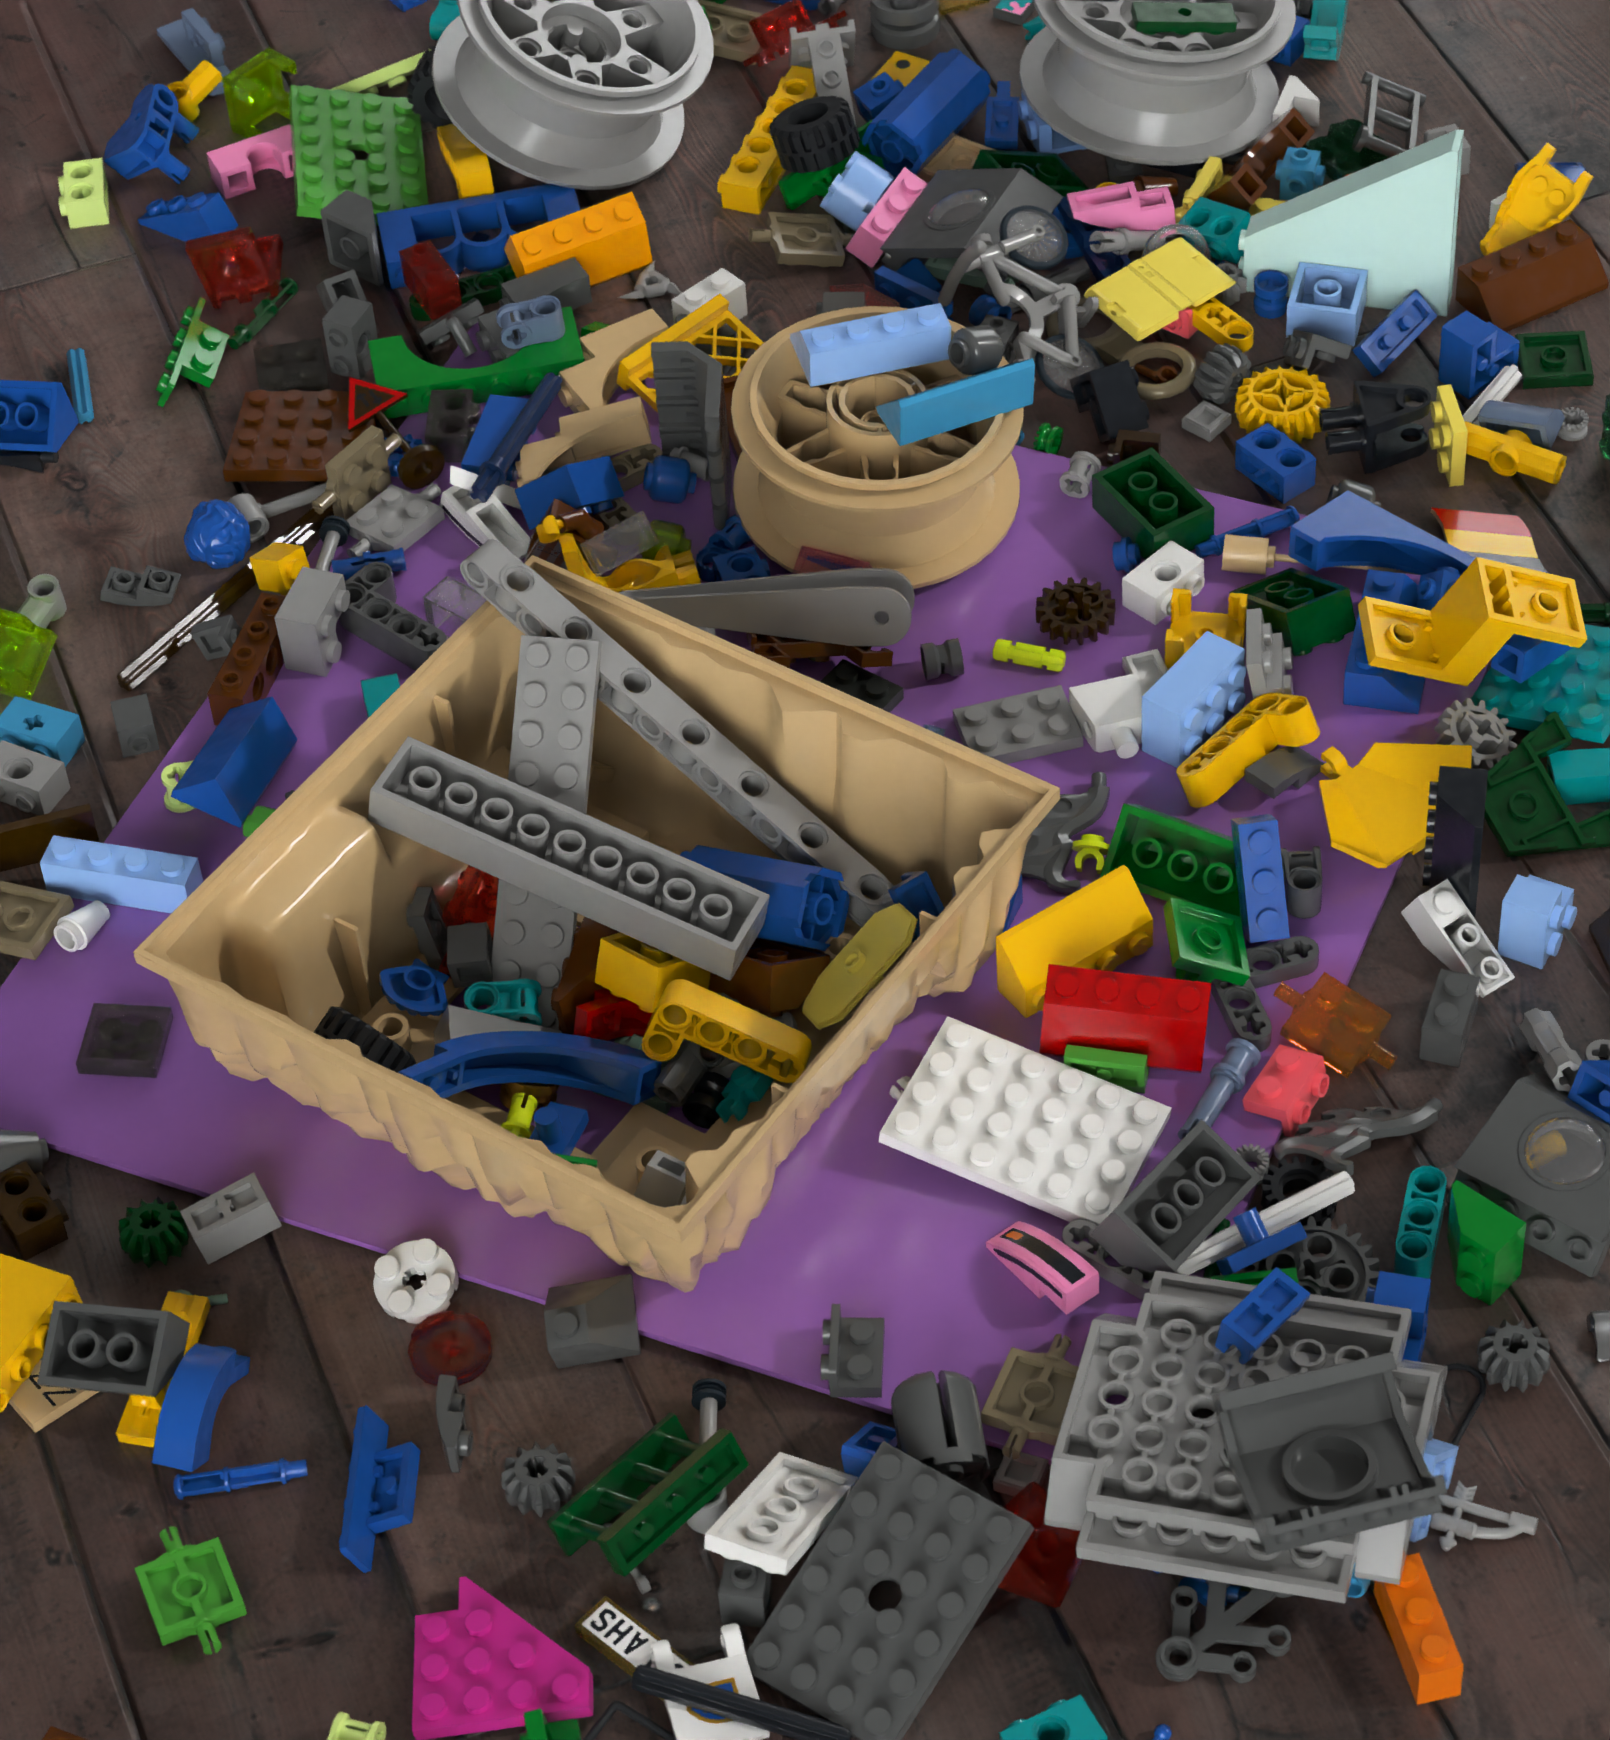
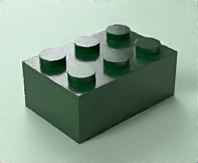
M1152 447L1092 475V507L1122 537H1130L1132 543H1137L1140 555L1145 560L1170 540L1191 551L1195 549V545L1207 541L1214 534V507Z

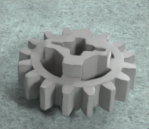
M1466 698L1462 704L1455 700L1439 716V723L1434 727V731L1441 734L1436 739V744L1472 745L1471 768L1486 769L1489 771L1505 755L1507 756L1517 747V744L1511 741L1516 735L1515 731L1507 730L1505 727L1509 722L1508 718L1499 719L1496 716L1498 709L1494 707L1491 711L1487 710L1483 700L1477 706L1473 704L1470 698Z

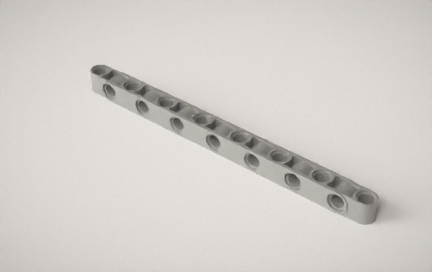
M494 539L487 540L461 562L460 571L467 583L525 635L598 640L602 642L597 698L782 860L841 872L844 882L838 881L841 890L848 891L850 898L847 912L848 918L862 928L874 913L883 909L881 904L883 895L894 885L879 870L503 544Z

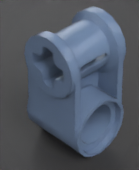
M543 295L531 300L508 303L499 308L496 313V321L499 327L502 328L501 340L507 348L520 349L537 343L552 342L560 339L565 334L561 302L555 296ZM510 313H513L515 322H511ZM513 330L517 331L518 339H515Z

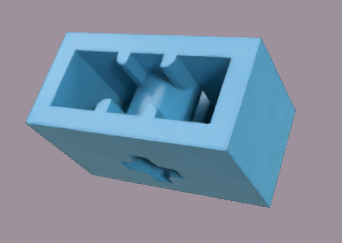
M15 696L0 715V742L4 740L64 762L65 767L86 741L80 717L72 712Z

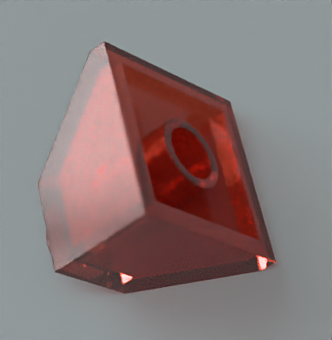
M1034 1481L1025 1486L1003 1507L1031 1523L1034 1531L998 1588L1056 1608L1061 1606L1083 1559L1077 1558L1076 1545L1080 1531L1045 1525L1047 1492Z

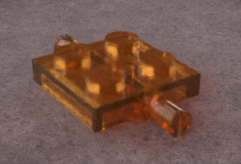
M1326 972L1322 974L1311 989L1303 994L1292 989L1283 981L1274 992V997L1293 1007L1291 1016L1283 1025L1280 1035L1304 1051L1322 1055L1324 1064L1347 1079L1357 1065L1366 1061L1369 1057L1387 1068V1070H1390L1398 1059L1397 1055L1378 1044L1380 1035L1389 1024L1392 1015Z

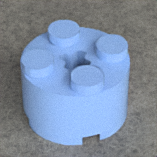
M855 151L847 162L846 169L842 174H838L830 185L829 192L824 197L820 207L849 228L857 231L861 223L893 183L895 177L864 155Z

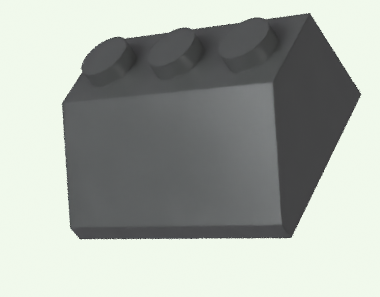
M54 1301L37 1384L47 1387L156 1397L172 1378L184 1357L190 1323L169 1311Z

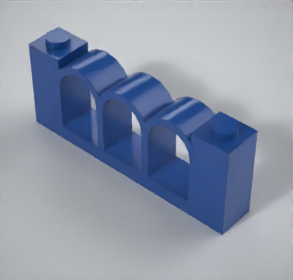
M546 184L376 213L391 289L423 284V278L429 280L451 278L459 274L464 267L475 272H486L505 266L509 260L504 247L509 237L517 234L510 226L545 220L547 223L580 211L575 188ZM500 228L501 232L496 238L486 242L470 241L463 235L465 233ZM453 235L455 238L451 245L439 250L424 249L417 243L418 241Z

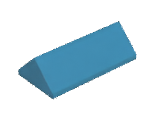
M1032 358L1004 365L876 406L877 413L899 446H903L1001 413L1033 404L1034 360Z

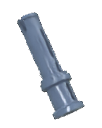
M1241 1038L1229 1040L1225 1048L1227 1053L1222 1061L1216 1063L1210 1071V1084L1183 1127L1178 1131L1180 1140L1201 1119L1211 1128L1231 1095L1243 1089L1246 1083L1245 1076L1251 1067L1258 1065L1261 1059L1259 1050L1251 1042Z

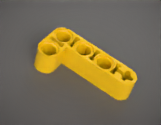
M454 124L437 127L441 153L456 181L459 199L493 194L494 187L487 155L471 143Z
M1281 693L1262 694L1249 702L1178 766L1176 773L1190 806L1201 808L1217 801L1245 775L1246 768L1269 754L1276 746L1300 747L1316 740L1320 735V729L1308 699L1304 696Z
M675 979L665 987L650 1018L641 1044L646 1056L652 1060L664 1062L673 1059L685 1038L784 1083H794L806 1069L812 1050L811 1040L801 1031L684 979Z

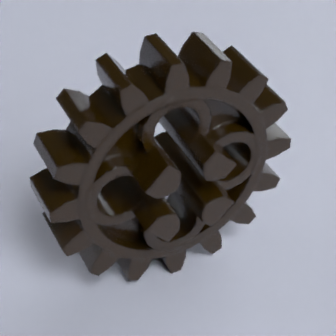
M1069 577L1067 584L1064 585L1059 581H1054L1053 590L1044 587L1042 589L1043 597H1037L1036 623H1040L1041 633L1050 631V640L1052 641L1062 637L1065 645H1068L1071 639H1076L1079 645H1083L1084 638H1089L1096 642L1098 641V632L1107 635L1109 633V626L1115 624V599H1111V591L1109 589L1101 591L1100 582H1096L1091 586L1088 585L1087 578H1083L1080 583H1075L1073 578Z

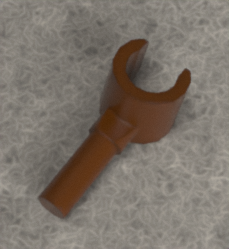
M1136 364L1134 367L1137 373L1156 382L1155 384L1166 383L1178 376L1177 371L1169 366L1161 367L1158 371H1153L1141 364Z

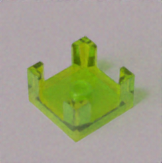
M268 47L222 78L232 131L248 139L265 133L254 126L274 112L290 120L289 93L284 90L281 70L293 75L297 74L295 61Z

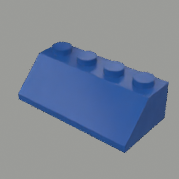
M1368 569L1361 600L1367 596L1416 607L1418 585L1404 573ZM1358 612L1345 669L1343 704L1419 714L1426 678L1368 665Z

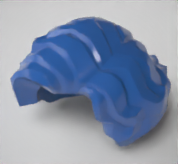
M218 499L200 502L193 509L192 518L184 534L186 552L193 561L207 563L213 569L229 568L234 564H238L239 561L244 559L251 545L250 526L245 516L231 502Z

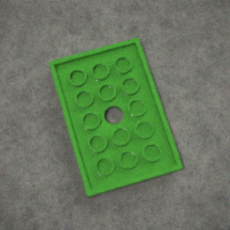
M308 85L290 86L289 107L296 216L322 219L320 211L345 190L364 196L372 201L376 225H378L376 213L428 205L420 114L414 113L412 110L413 104L408 102V98L386 97L373 93L346 92L341 89H321ZM350 150H363L369 154L368 159L357 160L354 153Z

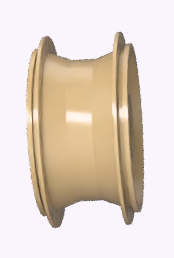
M886 306L844 308L801 320L778 332L763 343L747 360L737 377L732 392L731 416L735 435L743 451L739 456L734 471L733 497L736 513L741 519L743 529L753 543L771 560L794 574L830 571L805 560L811 556L855 568L893 569L905 575L911 582L913 589L934 585L961 574L993 552L1005 538L1015 520L1020 499V479L1016 462L1011 453L1019 440L1023 425L1024 407L899 446L878 415L876 406L973 375H964L952 365L949 359L810 387L791 343V333L907 310V308ZM949 320L951 340L955 332L966 327ZM1003 356L998 367L1009 364Z

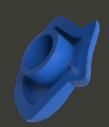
M416 958L410 966L388 968L380 972L379 984L382 987V992L386 996L387 1001L390 1004H395L399 1010L407 1011L411 1016L418 1014L421 1016H439L448 1006L444 985L449 976L431 968L420 959Z

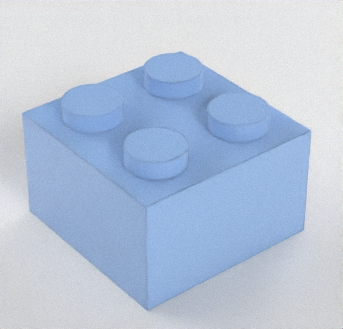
M1299 262L1287 304L1286 338L1292 335L1295 329L1355 346L1366 306L1368 270Z

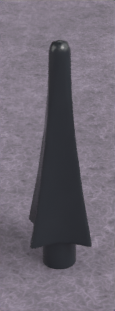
M0 450V465L44 473L45 463H57L59 460L58 451L53 453Z

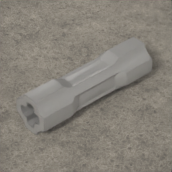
M1536 1007L1524 1013V1020L1519 1026L1520 1031L1530 1048L1538 1052L1543 1060L1544 1069L1557 1091L1570 1092L1582 1060L1577 1052L1570 1049L1564 1040L1561 1027L1552 1013L1539 1010Z

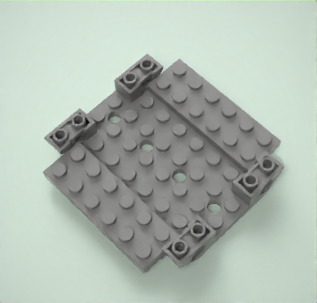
M1155 1270L1149 1293L1145 1292L1138 1318L1104 1313L1092 1320L1052 1455L1044 1517L1045 1525L1080 1531L1076 1545L1077 1558L1345 1604L1354 1565V1577L1400 1585L1414 1519L1266 1555L1228 1462L1212 1395L1393 1351L1397 1369L1392 1370L1402 1411L1423 1457L1427 1440L1432 1441L1447 1376V1366L1411 1360L1402 1361L1412 1321V1309L1310 1294L1303 1307L1295 1315H1292L1244 1365L1239 1363L1241 1353L1236 1346L1232 1344L1223 1353L1215 1347V1342L1221 1321L1256 1285ZM1115 1394L1123 1395L1127 1398L1125 1402L1117 1405L1109 1404L1105 1401V1399ZM1200 1408L1210 1409L1214 1412L1212 1416L1205 1419L1196 1418L1192 1415L1193 1412Z

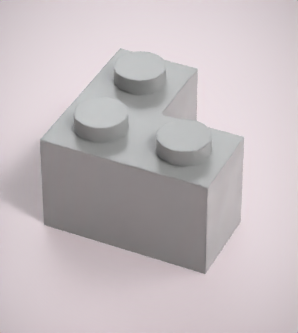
M302 566L274 617L286 669L327 677L332 665L339 661L342 645L337 639L336 622L341 613L346 612L350 603V592L346 590L343 574Z

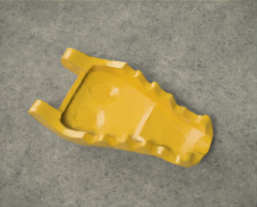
M1547 142L1541 151L1513 177L1507 189L1506 198L1502 201L1495 217V223L1480 241L1482 254L1486 256L1561 223L1578 206L1594 176L1584 171L1575 183L1549 164L1557 149Z

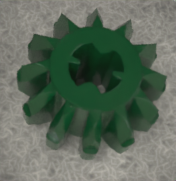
M159 1196L152 1203L148 1204L141 1199L138 1208L127 1207L126 1217L119 1220V1242L121 1249L124 1250L125 1254L129 1255L134 1264L144 1261L148 1268H150L155 1261H161L167 1265L169 1256L181 1257L182 1246L188 1245L189 1239L187 1225L180 1213L181 1210L178 1209L174 1201L164 1204Z

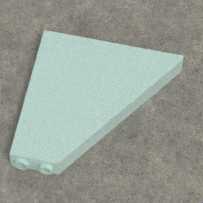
M1456 129L1251 216L1247 230L1242 229L1239 237V250H1244V256L1240 257L1238 269H1242V277L1247 278L1246 291L1255 293L1254 279L1257 274L1267 270H1277L1284 273L1288 278V292L1286 296L1290 297L1299 262L1368 270L1366 307L1393 310L1409 293L1417 289L1437 316L1447 317L1453 292L1464 130Z

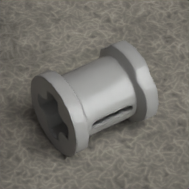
M1078 451L1070 458V468L1061 475L1059 482L1060 489L1066 495L1081 499L1088 495L1092 475L1101 471V463L1092 453Z

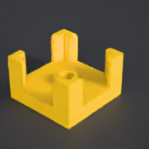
M1173 588L1170 629L1166 630L1165 665L1169 670L1206 631L1244 648L1248 594L1230 593L1228 598V614L1191 611V590Z

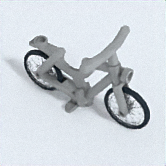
M1030 205L1019 206L1010 210L1002 219L999 231L1000 242L993 245L991 236L987 233L978 234L971 239V246L959 256L948 273L939 294L938 302L942 306H948L964 274L974 269H982L998 304L1006 306L1010 302L1016 303L1025 311L1029 319L1028 332H1020L1013 341L1012 347L1017 358L1013 363L1033 358L1038 375L1045 386L1063 398L1075 400L1069 380L1104 367L1102 358L1097 350L1087 341L1078 337V328H1084L1098 310L1099 300L1096 296L1088 297L1082 306H1077L1080 302V294L1075 285L1068 283L1058 285L1027 269L1045 270L1058 265L1066 256L1068 237L1061 222L1047 210ZM997 269L1049 296L1035 302L1016 285L1003 283ZM1057 311L1059 335H1054L1044 341L1041 339L1044 330L1043 318Z

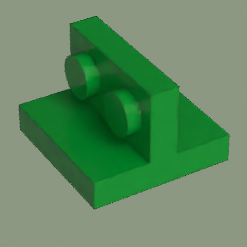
M1170 897L1163 906L1172 967L1176 968V979L1207 983L1218 979L1243 986L1250 978V970L1241 917Z

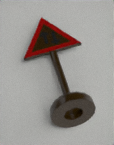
M349 377V433L376 417L389 435L395 433L402 440L400 448L405 454L400 460L397 469L399 479L407 488L420 489L430 485L443 471L445 465L444 455L436 446L430 444H422L411 448L383 413L407 398L408 394Z

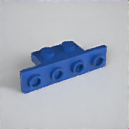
M367 1405L359 1407L357 1410L356 1426L353 1430L352 1456L349 1463L347 1494L344 1500L342 1533L339 1538L340 1552L363 1573L371 1571L376 1534L412 1523L421 1452L412 1442L386 1449L389 1425Z

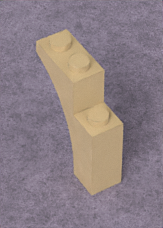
M651 308L579 338L585 362L559 372L562 383L558 396L563 406L570 407L574 413L608 405L613 393L619 387L616 380L620 361L669 328L667 324Z
M638 396L559 417L560 431L555 432V437L525 444L520 450V460L515 461L519 477L517 479V486L519 488L567 464L612 456L628 449L652 443L650 426L641 397Z

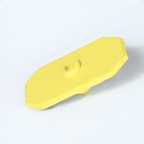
M896 903L874 913L820 974L805 999L802 1013L819 1030L842 1021L871 988L874 989L884 979L883 974L909 947L918 919L901 903Z

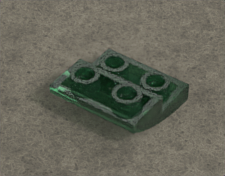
M1347 119L1343 122L1330 124L1327 136L1308 140L1302 147L1308 150L1321 151L1320 165L1325 166V174L1333 181L1390 158L1365 147L1360 152L1352 150L1355 135L1360 126L1363 125L1361 121L1356 119ZM1373 133V136H1374V137H1377V138H1379V139L1384 140L1383 138H1381V137H1379V136H1376V135Z

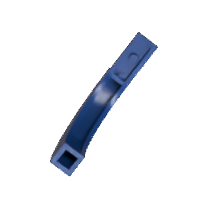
M499 1031L462 1036L435 1044L433 1057L403 1069L398 1073L431 1087L444 1099L478 1086L523 1082L554 1084L584 1089L613 1097L634 1106L656 1096L653 1092L655 1088L653 1083L661 1072L662 1062L652 1060L642 1050L591 1037L542 1031Z

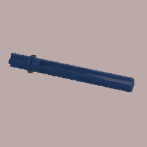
M552 372L545 374L488 461L481 464L479 476L471 486L470 496L473 499L479 498L482 503L487 502L496 487L505 482L506 472L560 391L562 378L559 375L555 376Z

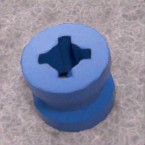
M983 294L972 304L969 311V321L974 326L980 325L986 314L1011 320L1012 310L1007 305L1001 306L997 304L996 299L991 295Z

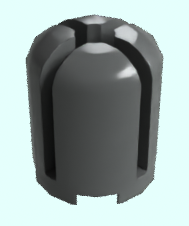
M940 1370L938 1383H936V1378L932 1371L914 1374L901 1382L895 1388L891 1398L898 1449L956 1482L970 1479L978 1474L980 1482L985 1480L990 1475V1468L976 1386L970 1378L954 1371Z

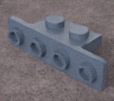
M193 8L182 11V19L157 28V35L190 73L203 60L210 62L220 71L223 80L209 93L210 96L223 94L238 86L237 78L224 64L222 52L225 51V44L221 35L214 33L205 17L201 18Z

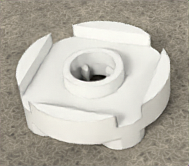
M427 1238L408 1241L394 1247L386 1255L378 1258L374 1266L373 1287L378 1302L388 1315L393 1318L395 1316L398 1319H404L407 1323L421 1324L439 1317L450 1306L449 1300L453 1296L454 1289L457 1291L459 1284L458 1272L449 1254L437 1246L434 1241ZM415 1274L419 1276L426 1275V1281L421 1280L423 1285L421 1288L414 1290L411 1285L406 1286L411 1276Z

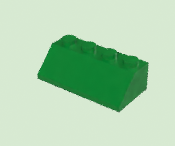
M1123 803L1100 878L1125 865L1130 870L1139 891L1164 901H1168L1170 897L1241 917L1233 837L1139 804Z

